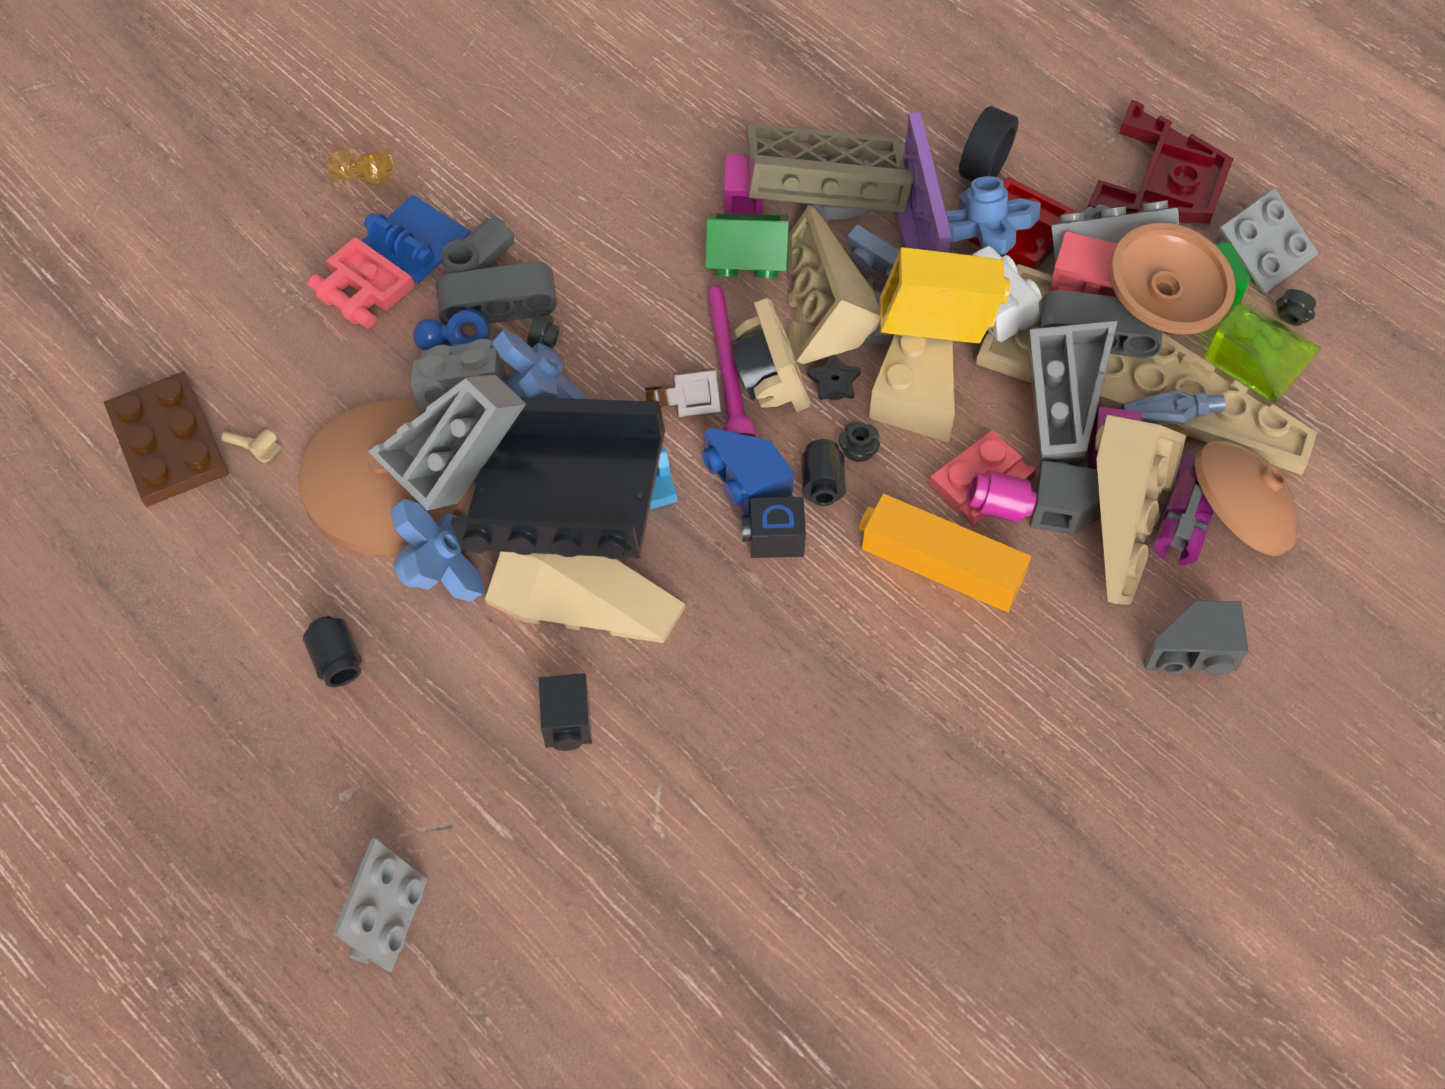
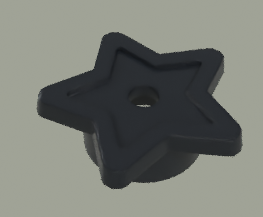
M836 355L829 356L824 367L808 370L807 376L818 384V399L840 400L844 397L849 399L855 397L852 382L861 374L859 367L844 366ZM835 376L838 377V380L833 381L831 378Z

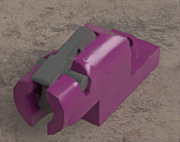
M1183 452L1176 480L1172 491L1168 494L1154 543L1155 552L1164 560L1170 546L1181 549L1182 552L1178 565L1192 564L1198 560L1213 515V509L1207 501L1196 476V455Z

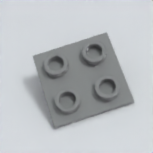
M1275 188L1219 228L1222 235L1217 238V243L1215 244L1232 242L1244 267L1263 295L1319 254Z
M372 838L333 935L352 948L349 956L351 959L368 964L369 960H371L386 971L392 972L398 955L404 947L406 934L417 906L422 900L423 891L428 879L375 838Z

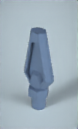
M1176 389L1123 403L1122 410L1142 412V422L1185 425L1194 417L1207 416L1213 412H1224L1225 398L1223 394L1207 396L1206 393H1199L1192 396Z

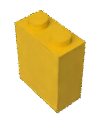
M901 247L880 296L881 333L980 344L988 327L992 328L994 326L998 308L1001 304H1005L1009 297L1010 280L1004 277L1003 259Z

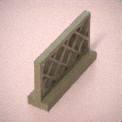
M747 123L745 134L750 173L748 184L749 198L905 213L913 183V175L911 170L905 169L899 138ZM761 139H770L773 143L767 144ZM798 142L808 143L811 147L806 148ZM836 146L846 147L850 150L845 152ZM786 149L794 154V156L789 158L780 151ZM875 150L890 151V153L883 156ZM824 153L833 159L827 161L819 155ZM863 157L871 163L866 165L857 158Z

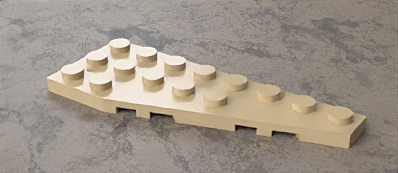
M1017 264L1019 276L1024 281L1028 279L1034 281L1043 299L1049 291L1053 275ZM1042 300L1039 302L1040 316H1041ZM1040 318L1035 324L1024 330L1019 329L1017 334L1003 342L997 341L988 331L978 353L976 365L1031 383L1028 353L1030 329L1039 328ZM1162 333L1161 350L1153 357L1136 358L1115 354L1109 355L1097 406L1122 410L1123 403L1176 389L1192 396L1199 393H1206L1207 396L1223 394L1225 398L1224 412H1213L1207 416L1194 417L1185 425L1147 423L1161 425L1206 443L1211 441L1235 443L1262 456L1270 464L1300 475L1306 469L1317 435L1316 431L1274 404L1268 407L1247 394L1248 387L1237 380L1233 383L1225 380L1214 372L1215 366Z

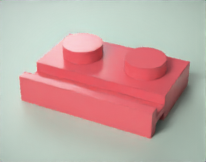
M991 430L930 476L929 486L958 514L962 512L968 518V523L973 526L986 516L977 513L975 507L967 505L969 485L976 472L986 473L987 470L1031 481L1034 479L1036 469L1033 466L1028 467L1022 461V456L997 433Z

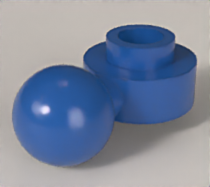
M463 309L454 314L447 325H442L434 319L422 320L414 329L413 339L421 350L444 345L448 341L452 346L467 344L477 339H488L490 326L487 318L481 312L475 309ZM470 322L475 325L476 334L474 336H468L464 333V323Z

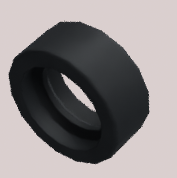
M993 106L985 108L973 126L962 152L959 163L960 176L971 181L984 176H998L1015 140L1019 123L1017 116Z

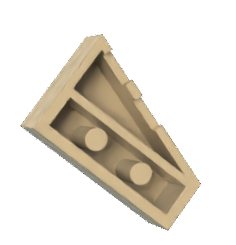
M895 334L872 389L869 418L949 443L955 416L953 341Z

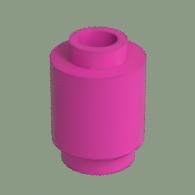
M987 470L986 473L976 472L971 479L967 493V505L975 507L977 513L1019 523L1024 516L1029 517L1033 512L1036 502V492L1031 490V482L1029 480Z

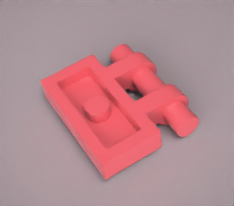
M356 237L326 260L329 271L332 273L325 279L319 274H314L308 281V286L316 292V297L326 305L336 306L341 310L342 316L352 324L359 323L366 329L371 328L376 322V316L368 310L373 304H376L386 312L414 288L413 279L409 274ZM347 286H351L358 292L349 297L343 290Z

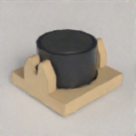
M767 297L754 302L758 316L744 321L735 329L737 340L730 342L738 371L751 400L758 399L761 408L777 407L790 401L796 412L810 408L809 404H811L790 340L771 299L769 300Z

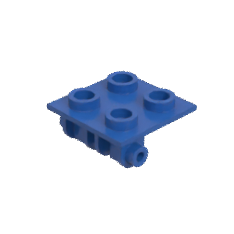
M412 195L387 218L381 213L376 215L374 213L369 214L364 221L368 236L362 242L409 274L419 284L442 262L441 254L443 247L452 240L465 239L471 231Z

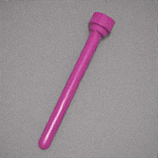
M713 285L708 290V298L728 419L722 430L758 438L755 424L750 421L749 417L745 416L737 366L730 345L732 337L724 291L722 287Z

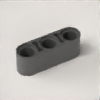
M542 262L453 272L441 276L436 282L439 319L444 325L448 324L454 314L463 309H475L481 312L489 323L534 318L536 315L545 316L553 312L557 307L553 271L550 266ZM466 322L463 324V327L475 325L470 322Z
M1055 290L1045 294L1042 299L1039 328L1118 321L1110 354L1148 358L1155 356L1161 350L1162 331L1143 323L1133 316L1118 297Z

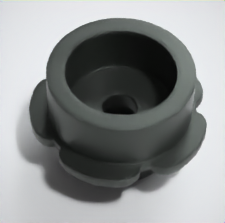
M1289 289L1283 297L1276 300L1280 319L1290 325L1300 326L1302 323H1307L1315 318L1314 308L1317 304L1316 300L1304 291Z
M549 314L547 318L539 315L534 317L527 338V344L531 348L540 343L554 349L560 326L553 324L554 318L552 315Z
M852 422L845 426L844 432L839 434L838 442L848 459L863 462L869 460L879 450L880 441L878 439L880 434L871 424ZM861 437L864 441H858L856 438Z

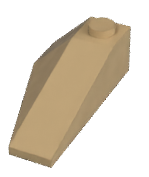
M808 205L788 234V273L795 276L794 289L788 294V305L795 308V321L789 324V339L796 362L802 364L859 348L869 334L875 332L880 323V308L873 290L816 208Z
M1107 415L1105 425L1099 428L1095 442L1096 450L1098 451L1097 472L1107 601L1115 604L1131 605L1148 559V546L1144 544L1147 535L1149 536L1154 529L1159 528L1162 514L1159 512L1158 502L1162 491H1172L1186 435L1158 424Z
M500 552L485 598L486 604L523 622L539 624L540 621L565 624L567 629L581 630V627L606 630L613 636L659 643L665 642L685 609V603L617 559L598 556L563 557L557 554L532 553L530 555H519L514 552Z

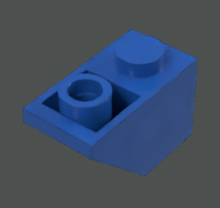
M714 428L704 431V450L701 451L703 462L711 474L717 473L724 482V492L733 506L739 505L746 515H750V498L792 496L794 472L772 441Z

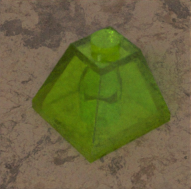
M1239 304L1216 329L1204 359L1276 403L1317 355L1321 347L1255 306Z

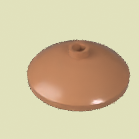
M1150 223L1139 226L1128 232L1120 240L1111 256L1110 279L1117 297L1133 316L1155 329L1173 334L1203 332L1219 323L1229 311L1234 301L1235 278L1226 257L1210 240L1187 227L1171 223Z
M1211 441L1198 450L1195 457L1196 476L1207 501L1222 522L1244 543L1263 554L1280 556L1292 549L1297 542L1299 522L1293 495L1281 470L1275 465L1270 464L1262 456L1231 442Z

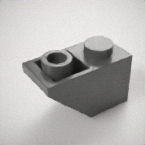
M1042 461L1035 485L1036 502L1031 516L1030 527L1074 535L1101 518L1097 469L1073 466L1062 461Z
M1194 601L1154 640L1144 660L1145 669H1158L1166 674H1178L1186 670H1205L1212 675H1224L1237 671L1249 651L1242 601Z

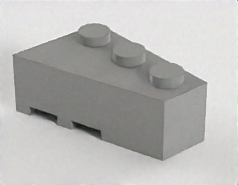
M1167 200L1142 204L1143 211L1127 214L1126 206L1102 209L1101 217L1085 219L1084 212L1059 215L1060 223L1052 224L1055 264L1066 232L1118 244L1128 232L1142 225L1150 223L1179 225L1178 208H1168Z
M1118 321L1030 329L1028 353L1039 467H1041L1042 461H1062L1071 465L1083 464Z
M496 375L465 378L426 407L424 413L412 422L403 424L396 430V434L384 443L375 445L368 452L427 511L458 504L526 403Z

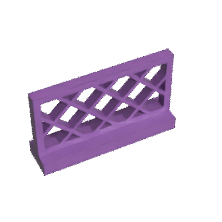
M921 112L909 113L903 160L905 169L912 171L913 183L905 213L894 212L903 248L949 253L952 236Z

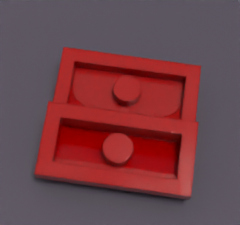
M1007 177L1003 182L1004 187L1008 191V201L1022 198L1039 202L1041 204L1040 219L1031 229L1016 230V244L1006 254L999 255L1001 257L1008 255L1016 266L1019 264L1036 270L1054 248L1052 224L1060 223L1059 215L1076 213V211ZM977 237L966 239L969 242L981 247L979 239Z

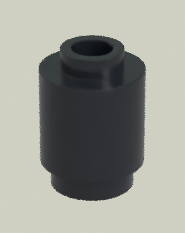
M819 439L810 442L805 447V452L801 456L802 494L808 501L816 505L828 506L840 500L846 493L844 455L834 441Z
M331 616L314 620L304 633L303 642L318 678L324 680L329 687H340L351 683L361 674L360 664L362 659L346 621Z

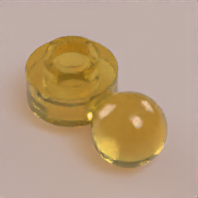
M339 150L332 153L327 160L328 173L337 181H348L356 175L359 179H365L367 184H375L389 178L388 174L394 170L391 153L388 151L370 152L355 158L350 152Z

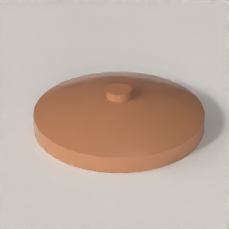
M386 400L355 407L329 422L318 432L307 447L299 470L300 496L314 526L327 539L338 546L362 554L390 555L398 554L402 548L409 544L395 530L391 508L403 499L416 503L419 502L368 451L396 434V430L403 424L412 422L424 413L418 411L415 402ZM473 482L458 504L428 510L427 512L436 522L447 513L460 517L471 496Z

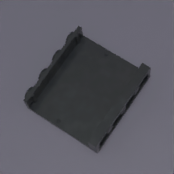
M519 397L526 405L485 465L480 469L467 518L452 517L451 525L461 550H470L476 553H485L487 551L514 552L519 555H530L532 553L557 554L563 557L640 558L665 434L659 401Z

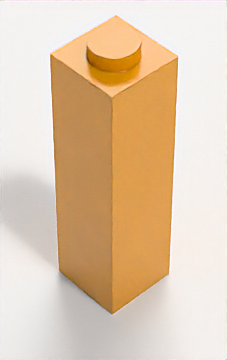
M884 493L876 508L869 506L866 509L859 526V530L864 532L862 550L1008 613L1026 577L1032 558L1031 555Z

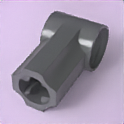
M493 216L491 219L487 218L465 239L452 240L443 247L441 255L444 273L449 274L488 268L514 244V234L503 220L496 216Z

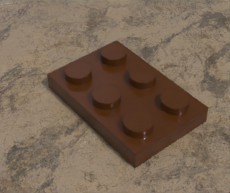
M185 371L104 401L135 485L146 507L228 475Z

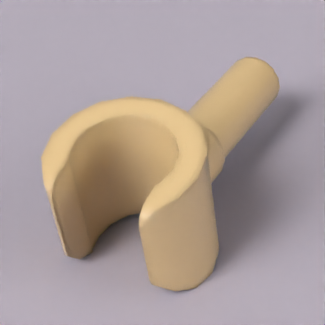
M264 429L255 439L227 431L223 432L221 437L224 442L250 450L258 460L264 463L270 461L282 449V446L275 443L277 440L276 435L267 429Z

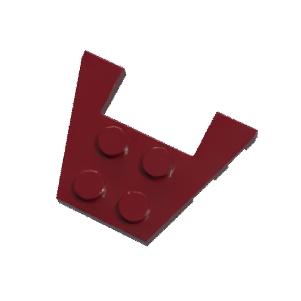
M1131 100L1119 134L1157 145L1139 191H1134L1098 180L1088 207L1096 208L1097 205H1105L1108 208L1126 206L1127 214L1143 211L1142 204L1168 200V208H1178L1179 222L1210 224L1234 158L1193 134L1189 138L1171 128L1172 122L1161 115L1157 119L1143 111V104Z

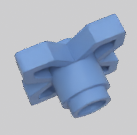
M992 176L979 177L973 180L971 187L959 197V210L945 211L952 236L951 242L977 237L982 249L989 245L998 254L1004 255L1016 244V230L1031 229L1040 219L1041 204L1022 198L1008 201V191L1001 179Z
M502 330L492 341L501 358L516 369L505 381V384L518 397L586 399L582 391L561 374L564 365L552 348L540 343L531 348L518 335Z
M403 499L391 508L395 530L409 543L399 551L398 557L394 561L395 573L403 584L410 588L419 587L428 590L442 581L454 598L472 602L484 594L480 572L460 552L461 548L451 525L452 517L458 516L447 513L435 522L421 504L407 499Z

